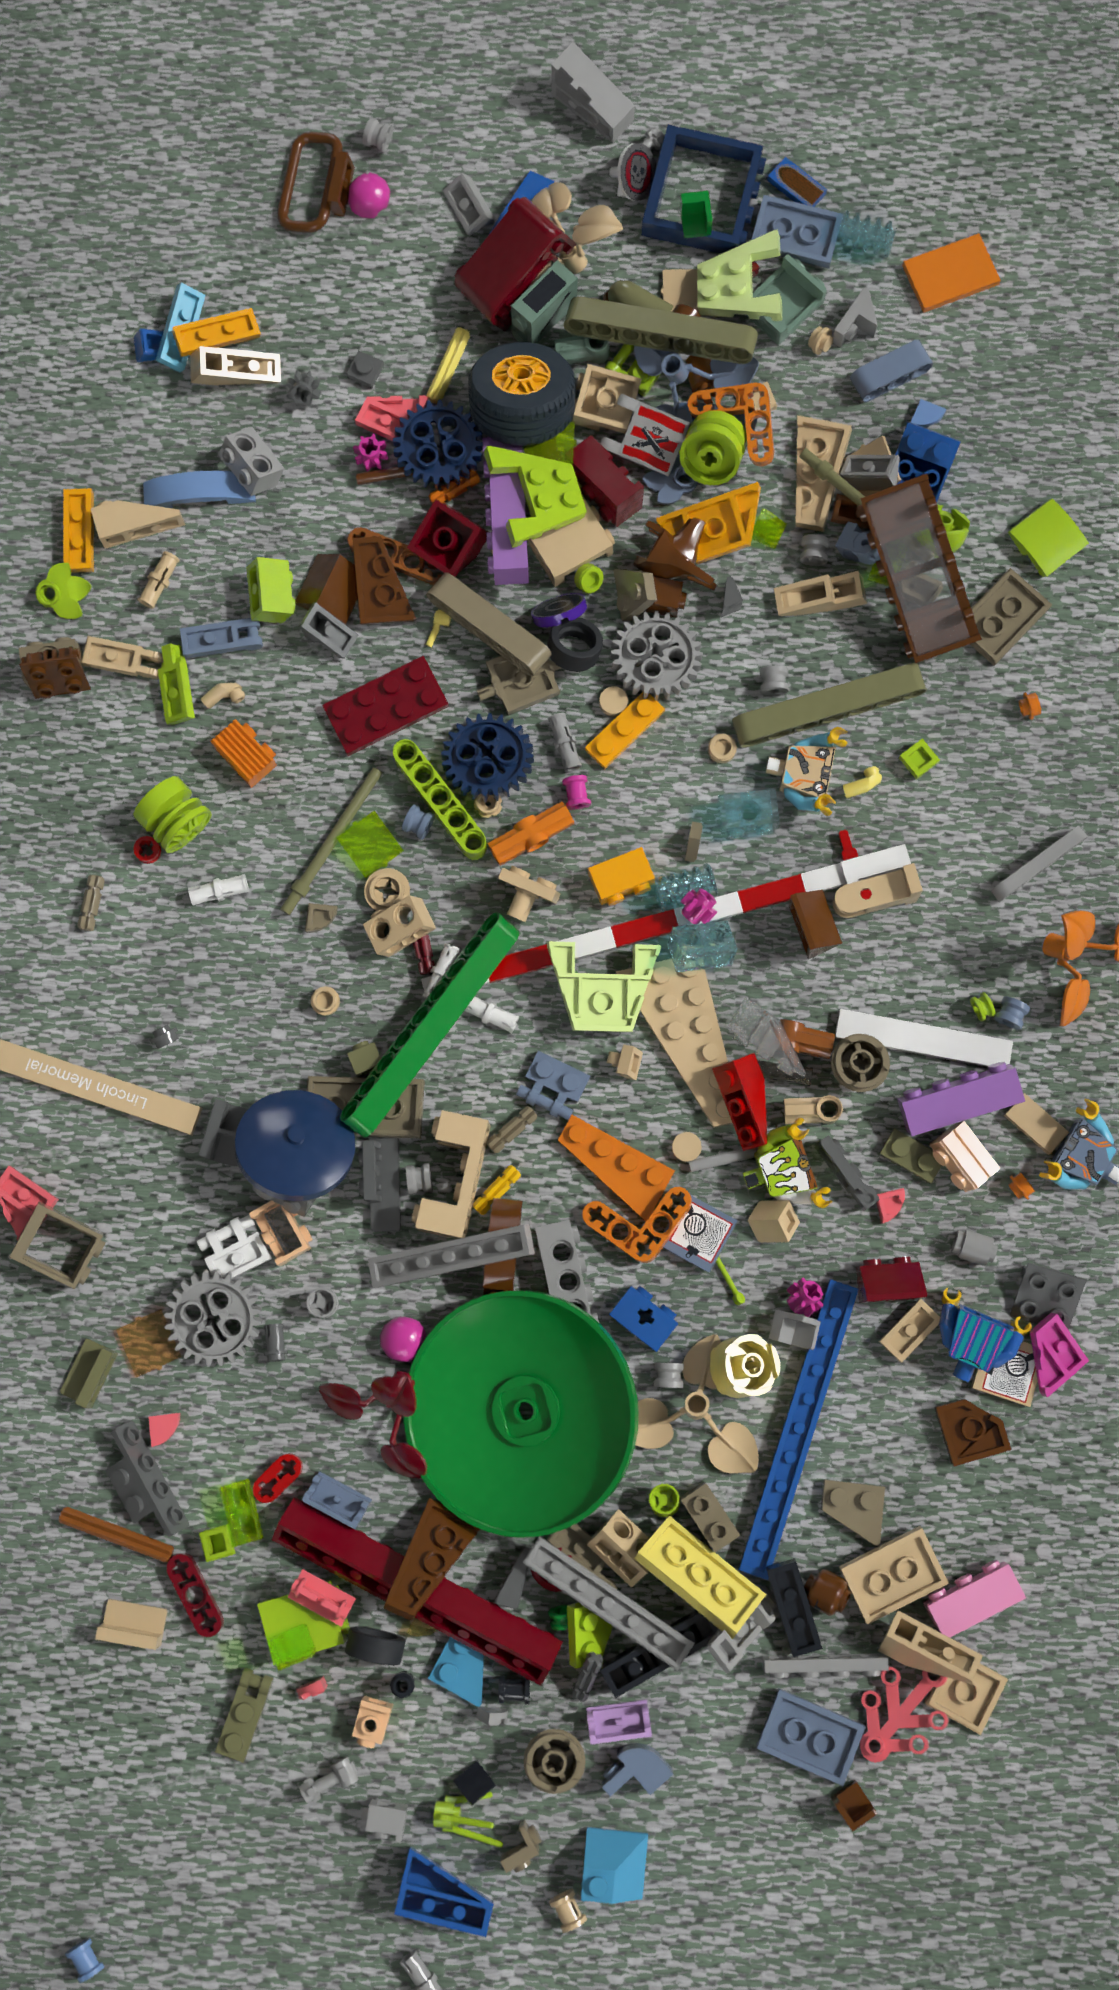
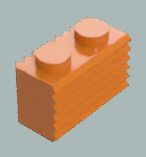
M235 719L210 742L226 762L253 788L277 766L273 759L276 754L265 742L260 745L254 739L257 734L246 722L241 725Z

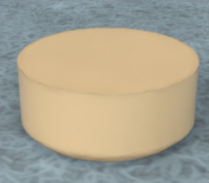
M608 687L600 695V708L608 716H618L627 707V694L619 687Z
M727 734L715 735L708 745V754L717 763L731 761L737 750L735 740Z
M690 1132L680 1133L672 1143L674 1156L682 1162L695 1160L702 1149L700 1139Z

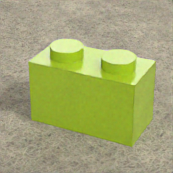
M257 557L246 567L251 621L284 623L295 611V599L292 597L291 590L293 574L289 569V560Z

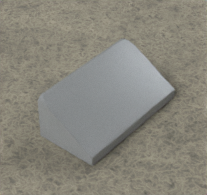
M461 173L442 190L467 235L496 221L470 176Z
M847 455L840 476L857 490L881 491L897 485L899 456Z

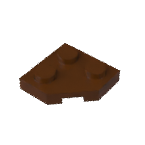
M966 1399L934 1407L952 1466L955 1467L1012 1450L1003 1420L982 1410Z

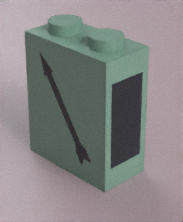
M558 260L511 305L512 334L518 342L537 344L567 314L570 300L573 297H577L578 278Z

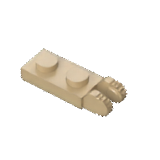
M87 636L81 664L86 667L121 674L159 679L157 669L140 665L142 658L155 663H162L163 656L162 653L143 649L142 646Z

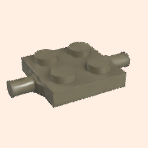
M499 656L486 662L492 684L476 690L480 701L496 695L502 701L507 714L511 715L560 695L554 671L561 669V667L548 659L534 676H529L503 656Z

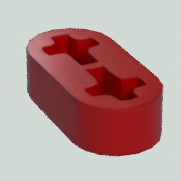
M292 1453L280 1456L253 1484L252 1490L255 1498L262 1503H269L277 1499L302 1473L303 1463L300 1457ZM283 1460L287 1462L295 1461L296 1464L293 1468L296 1472L294 1475L290 1472L282 1478L278 1475L284 1469ZM275 1478L278 1482L271 1489L274 1494L272 1496L269 1494L262 1496L260 1493L263 1489L260 1485L263 1481L267 1484Z

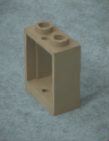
M39 1201L9 1258L75 1289L78 1283L82 1285L85 1283L91 1271V1268L87 1267L92 1256L98 1258L106 1242L101 1240L103 1237L102 1232ZM46 1215L92 1237L72 1276L26 1254Z

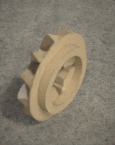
M384 868L377 870L369 876L365 883V899L369 906L376 911L388 909L394 905V901L403 895H410L409 882L401 872L395 869ZM391 880V888L396 894L389 895L388 899L384 902L383 893L377 889L386 888Z

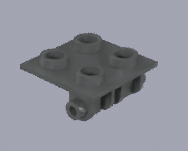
M1028 1262L1027 1266L1024 1265L1022 1267L1021 1277L1023 1278L1010 1316L1014 1318L1020 1316L1021 1320L1039 1324L1052 1312L1058 1314L1069 1330L1087 1280Z

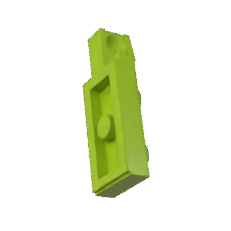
M169 643L161 646L163 663H161V668L158 669L165 722L169 725H176L194 719L195 715L185 657H183L180 645Z

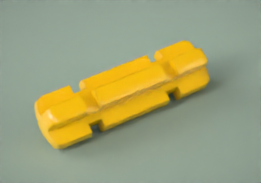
M509 1165L502 1172L504 1175L502 1177L498 1176L483 1192V1197L479 1196L473 1203V1208L479 1214L485 1215L491 1209L490 1205L493 1203V1198H501L511 1188L509 1185L511 1183L514 1184L521 1177L520 1172L514 1166Z

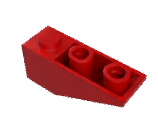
M755 1053L712 1068L743 1151L767 1144L765 1079Z

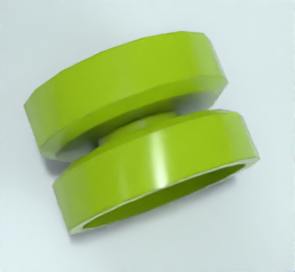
M707 411L699 414L691 422L679 451L680 463L685 473L694 481L704 485H720L734 477L747 447L746 431L742 423L733 415L723 411Z

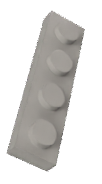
M883 1653L801 1655L794 1658L793 1655L762 1656L763 1670L765 1673H770L771 1678L789 1677L788 1673L800 1672L801 1677L805 1678L819 1677V1672H831V1676L848 1677L850 1676V1671H862L863 1676H880V1671H889L888 1657Z

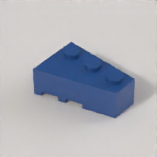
M410 1847L394 1915L486 1937L494 1901L427 1856Z

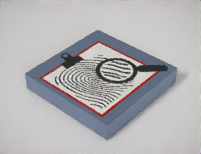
M691 1195L692 1206L663 1248L710 1274L738 1221ZM682 1197L679 1205L683 1207L686 1203ZM673 1214L672 1216L674 1220L678 1217V1215ZM668 1223L664 1232L669 1229L670 1223Z

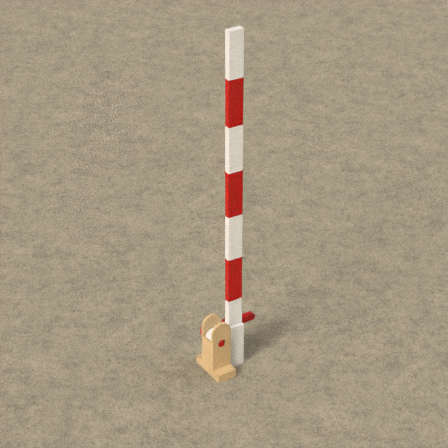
M842 830L839 832L838 837L843 850L841 853L843 861L838 864L715 897L717 903L713 909L717 911V914L710 922L790 901V895L822 889L826 891L837 887L840 888L836 891L833 900L835 913L843 918H853L903 903L905 905L915 903L923 890L915 863L911 864L905 844L858 857L856 848L852 847L848 831ZM682 906L556 942H575V960L700 926L704 923L700 921L698 925H695L688 921L681 913V910L684 908ZM547 944L505 955L484 985L553 966ZM431 976L421 979L424 992Z

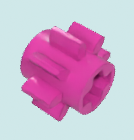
M375 434L366 438L360 436L361 442L359 446H353L354 453L357 454L355 457L356 464L360 465L363 463L366 471L374 467L380 470L381 461L388 460L387 452L383 451L386 448L385 441L378 442Z
M692 889L691 892L688 891L680 900L685 905L681 913L688 921L695 925H698L700 921L704 924L709 923L717 914V911L713 909L717 903L715 898L704 889H699L697 892Z
M801 1278L797 1283L794 1282L787 1288L788 1293L791 1295L786 1302L795 1314H804L806 1317H809L823 1307V1303L819 1300L824 1293L815 1281H806L805 1278Z

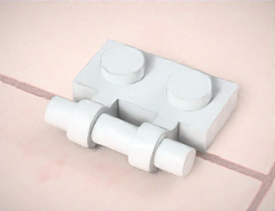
M250 1214L241 1219L236 1217L230 1220L231 1224L217 1231L212 1229L206 1232L207 1236L197 1240L201 1251L212 1246L215 1253L204 1259L212 1277H214L216 1270L220 1269L221 1277L225 1278L228 1272L231 1271V1279L272 1259L260 1233L256 1232L250 1236L246 1233L245 1229L255 1225ZM236 1234L239 1242L224 1249L221 1241Z

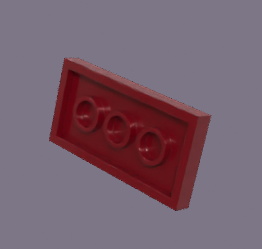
M423 655L322 706L347 756H350L448 708L449 703Z

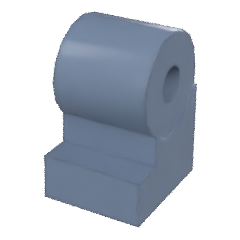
M847 522L835 545L841 556L864 564L876 563L875 561L880 560L877 548L871 550L866 536L869 532H862L858 524Z

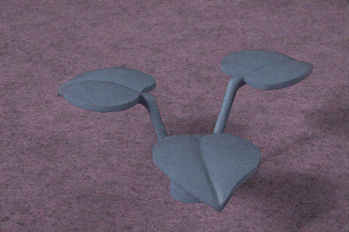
M634 346L636 361L644 373L657 376L663 372L670 381L669 386L673 396V407L669 404H661L656 408L690 423L693 421L692 415L689 410L679 408L676 389L677 384L687 379L689 372L709 380L714 379V387L721 388L751 383L759 367V362L754 357L747 364L712 359L710 367L713 374H709L693 367L692 364L686 365L679 356V353Z

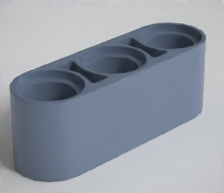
M914 340L861 366L851 374L850 380L862 401L869 402L925 374L932 368L933 362L920 340Z

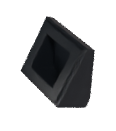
M478 1761L453 1780L471 1807L496 1787V1784Z

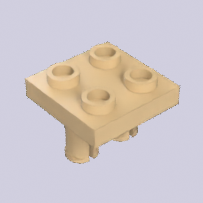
M511 866L510 871L502 868L498 879L515 886L517 890L508 910V915L526 922L535 899L540 897L557 904L561 894L555 890L557 885L540 877L535 882L529 879L530 874L515 866Z

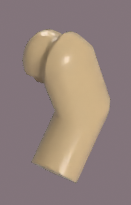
M219 683L202 696L201 701L210 709L222 698H230L233 703H239L245 698V693L237 683Z

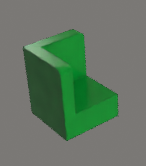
M708 190L682 193L679 209L684 238L710 236L713 218Z

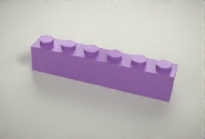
M490 437L482 438L483 455L486 446H494L522 453V446L503 444ZM483 461L484 478H490V484L484 485L485 502H491V508H485L486 526L492 525V532L486 533L487 550H493V556L488 557V574H494L495 585L529 583L527 540L523 541L522 545L518 547H512L506 529L508 519L526 518L525 495L518 473L490 474L487 462Z

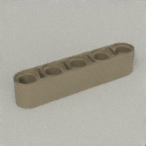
M447 572L426 593L427 598L433 605L445 612L450 618L529 676H534L552 655L549 648L542 641Z

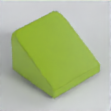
M228 1524L199 1532L206 1563L236 1554Z

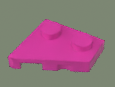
M1051 1312L1030 1330L1039 1392L1042 1396L1049 1397L1088 1363L1089 1360L1058 1314Z

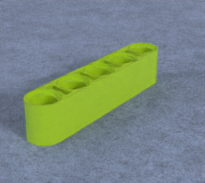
M408 739L398 741L393 747V757L397 767L431 812L435 814L437 820L462 853L471 860L482 858L487 851V841L484 833L418 746ZM404 751H412L414 753L410 760L404 761L399 758L400 754ZM420 773L431 775L430 779L425 783H420L416 780ZM437 795H445L448 798L445 804L436 805L432 801ZM454 817H461L465 820L464 824L457 828L452 827L449 823ZM472 839L482 842L479 849L470 850L466 845Z

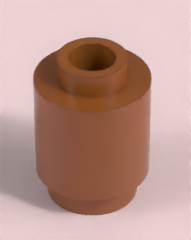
M691 355L687 357V364H692L693 367L713 374L710 367L711 359ZM689 372L688 380L692 393L715 388L714 379L709 380Z

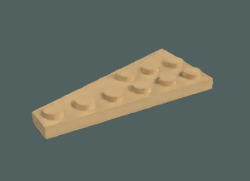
M697 952L655 962L654 971L644 993L640 1012L677 1068L678 1073L689 1087L713 1128L732 1124L712 1070L714 1067L727 1063L728 1060L701 953ZM632 968L616 971V974L632 975Z

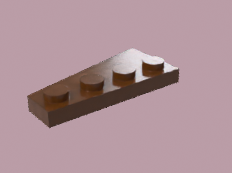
M429 1498L383 1609L412 1621L481 1529L463 1521L449 1511L442 1503Z

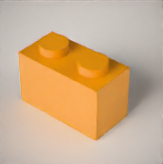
M642 847L588 868V875L601 905L608 903L609 906L616 905L625 900L624 896L633 892L635 895L644 894L651 890V885L655 882L654 874Z

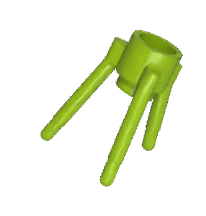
M487 1793L480 1800L492 1798L493 1793ZM446 1795L445 1802L436 1801L433 1818L434 1827L442 1828L443 1832H452L499 1848L503 1847L502 1841L458 1827L459 1824L490 1829L494 1827L492 1822L461 1817V1807L456 1806V1804L468 1802L463 1795Z

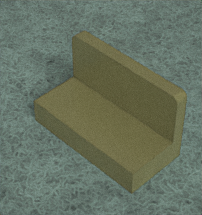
M86 1339L60 1393L75 1400V1404L81 1407L92 1408L116 1360L118 1352L95 1341Z

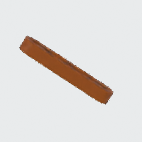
M361 527L353 529L348 535V544L352 553H354L353 538L381 536L384 545L391 546L394 549V554L390 559L395 571L434 585L442 576V574H439L435 578L433 577V572L426 568L425 573H421L426 560L407 549L408 545ZM409 556H416L419 558L420 563L416 568H407L404 565L405 559ZM429 562L427 563L428 568H431L433 570L438 569Z

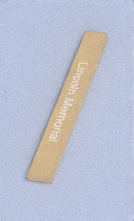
M0 1039V1071L193 1136L202 1111L201 1107Z

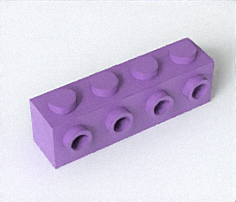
M998 1062L988 1066V1071L977 1073L976 1070L961 1074V1079L949 1082V1079H944L932 1083V1088L921 1091V1088L905 1091L903 1093L904 1096L897 1098L907 1132L911 1136H915L1026 1102L1016 1068L1010 1064L1006 1065L1005 1062Z

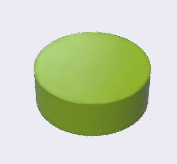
M591 563L580 566L574 577L576 587L588 594L596 592L603 583L602 570Z

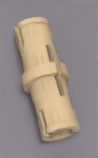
M164 551L154 572L149 573L147 577L149 581L138 598L142 605L154 609L163 589L168 588L170 584L168 580L180 561L172 553Z

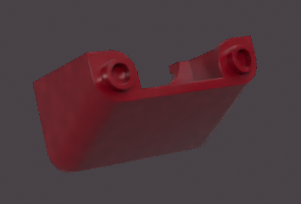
M527 197L516 198L510 203L508 212L468 262L457 269L454 275V285L492 324L506 332L512 324V319L509 316L511 305L525 292L550 260L554 263L558 260L555 256L558 252L564 251L568 255L577 244Z

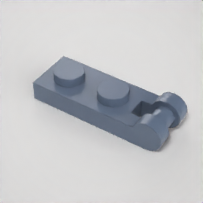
M251 618L180 628L183 655L185 659L240 650L261 649L263 642L258 634L260 621H251ZM247 631V637L239 638V632Z

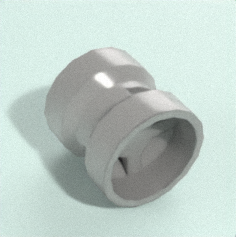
M316 1288L308 1295L306 1305L308 1311L313 1316L328 1318L338 1310L339 1300L336 1293L332 1290Z

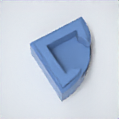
M921 399L911 423L922 427L931 426L943 418L946 409Z

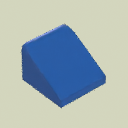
M142 328L138 330L134 336L137 362L156 360L164 331Z

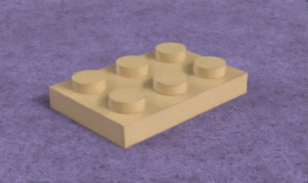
M920 1526L839 1566L867 1625L949 1584Z

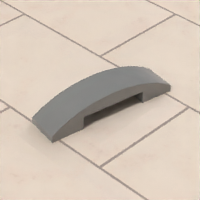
M765 1585L760 1590L766 1596L735 1637L731 1639L725 1630L721 1631L718 1629L707 1644V1649L726 1674L744 1656L743 1652L764 1628L771 1625L780 1614L775 1597Z

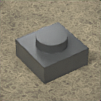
M358 350L347 372V378L373 389L384 367V363L382 360Z

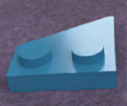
M450 1637L428 1679L480 1707L482 1704L484 1655Z

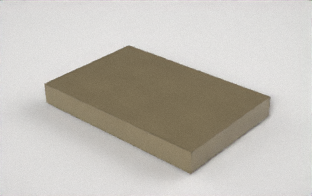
M1010 568L972 607L974 619L982 640L970 645L995 666L1052 607V604Z

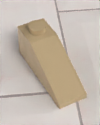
M199 346L190 355L191 383L238 385L281 382L280 354Z
M119 500L103 501L96 507L90 508L99 539L105 549L185 525L178 509Z
M897 1611L878 1650L905 1666L969 1684L972 1683L983 1657L978 1652L900 1611Z

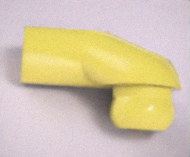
M876 766L868 767L863 772L865 778L844 784L843 789L846 798L864 794L880 784L882 775L879 774V768Z

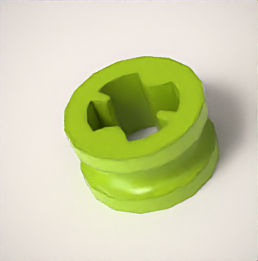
M985 992L980 993L979 998L975 996L970 998L971 1006L981 1022L986 1020L987 1015L990 1017L996 1015L994 1005Z

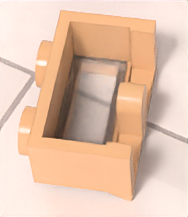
M272 1200L249 1213L251 1218L256 1220L263 1233L261 1236L265 1243L270 1246L276 1257L274 1261L278 1266L286 1264L311 1249L308 1242L313 1239L305 1225L299 1227L295 1216L298 1214L286 1211L283 1206Z

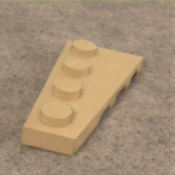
M797 415L796 527L824 532L836 489L826 479L823 481L814 474L815 470L799 457L800 454L807 448L821 461L826 460L834 467L833 470L840 475L852 432L851 425Z

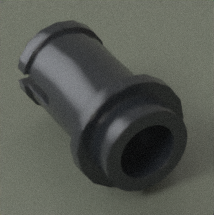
M401 1671L391 1680L390 1688L396 1697L406 1698L414 1691V1677L411 1673L409 1675L408 1671ZM399 1681H406L408 1687H403V1689H401Z

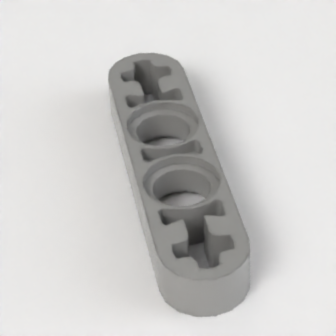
M1078 825L991 890V893L999 903L1083 842L1088 835Z

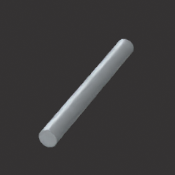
M803 1138L801 1141L803 1146H805V1141ZM758 1147L746 1151L738 1149L689 1161L690 1172L755 1158L754 1153L758 1151Z

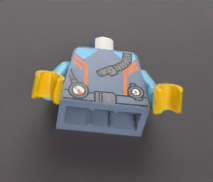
M1086 1098L1084 1099L1087 1103L1086 1110L1079 1107L1076 1108V1113L1085 1117V1120L1080 1118L1074 1121L1068 1131V1135L1060 1144L1051 1161H1044V1164L1048 1165V1173H1039L1041 1178L1050 1179L1063 1189H1086L1088 1186L1097 1185L1102 1177L1114 1185L1119 1182V1167L1111 1162L1118 1151L1114 1146V1138L1099 1114L1098 1104Z

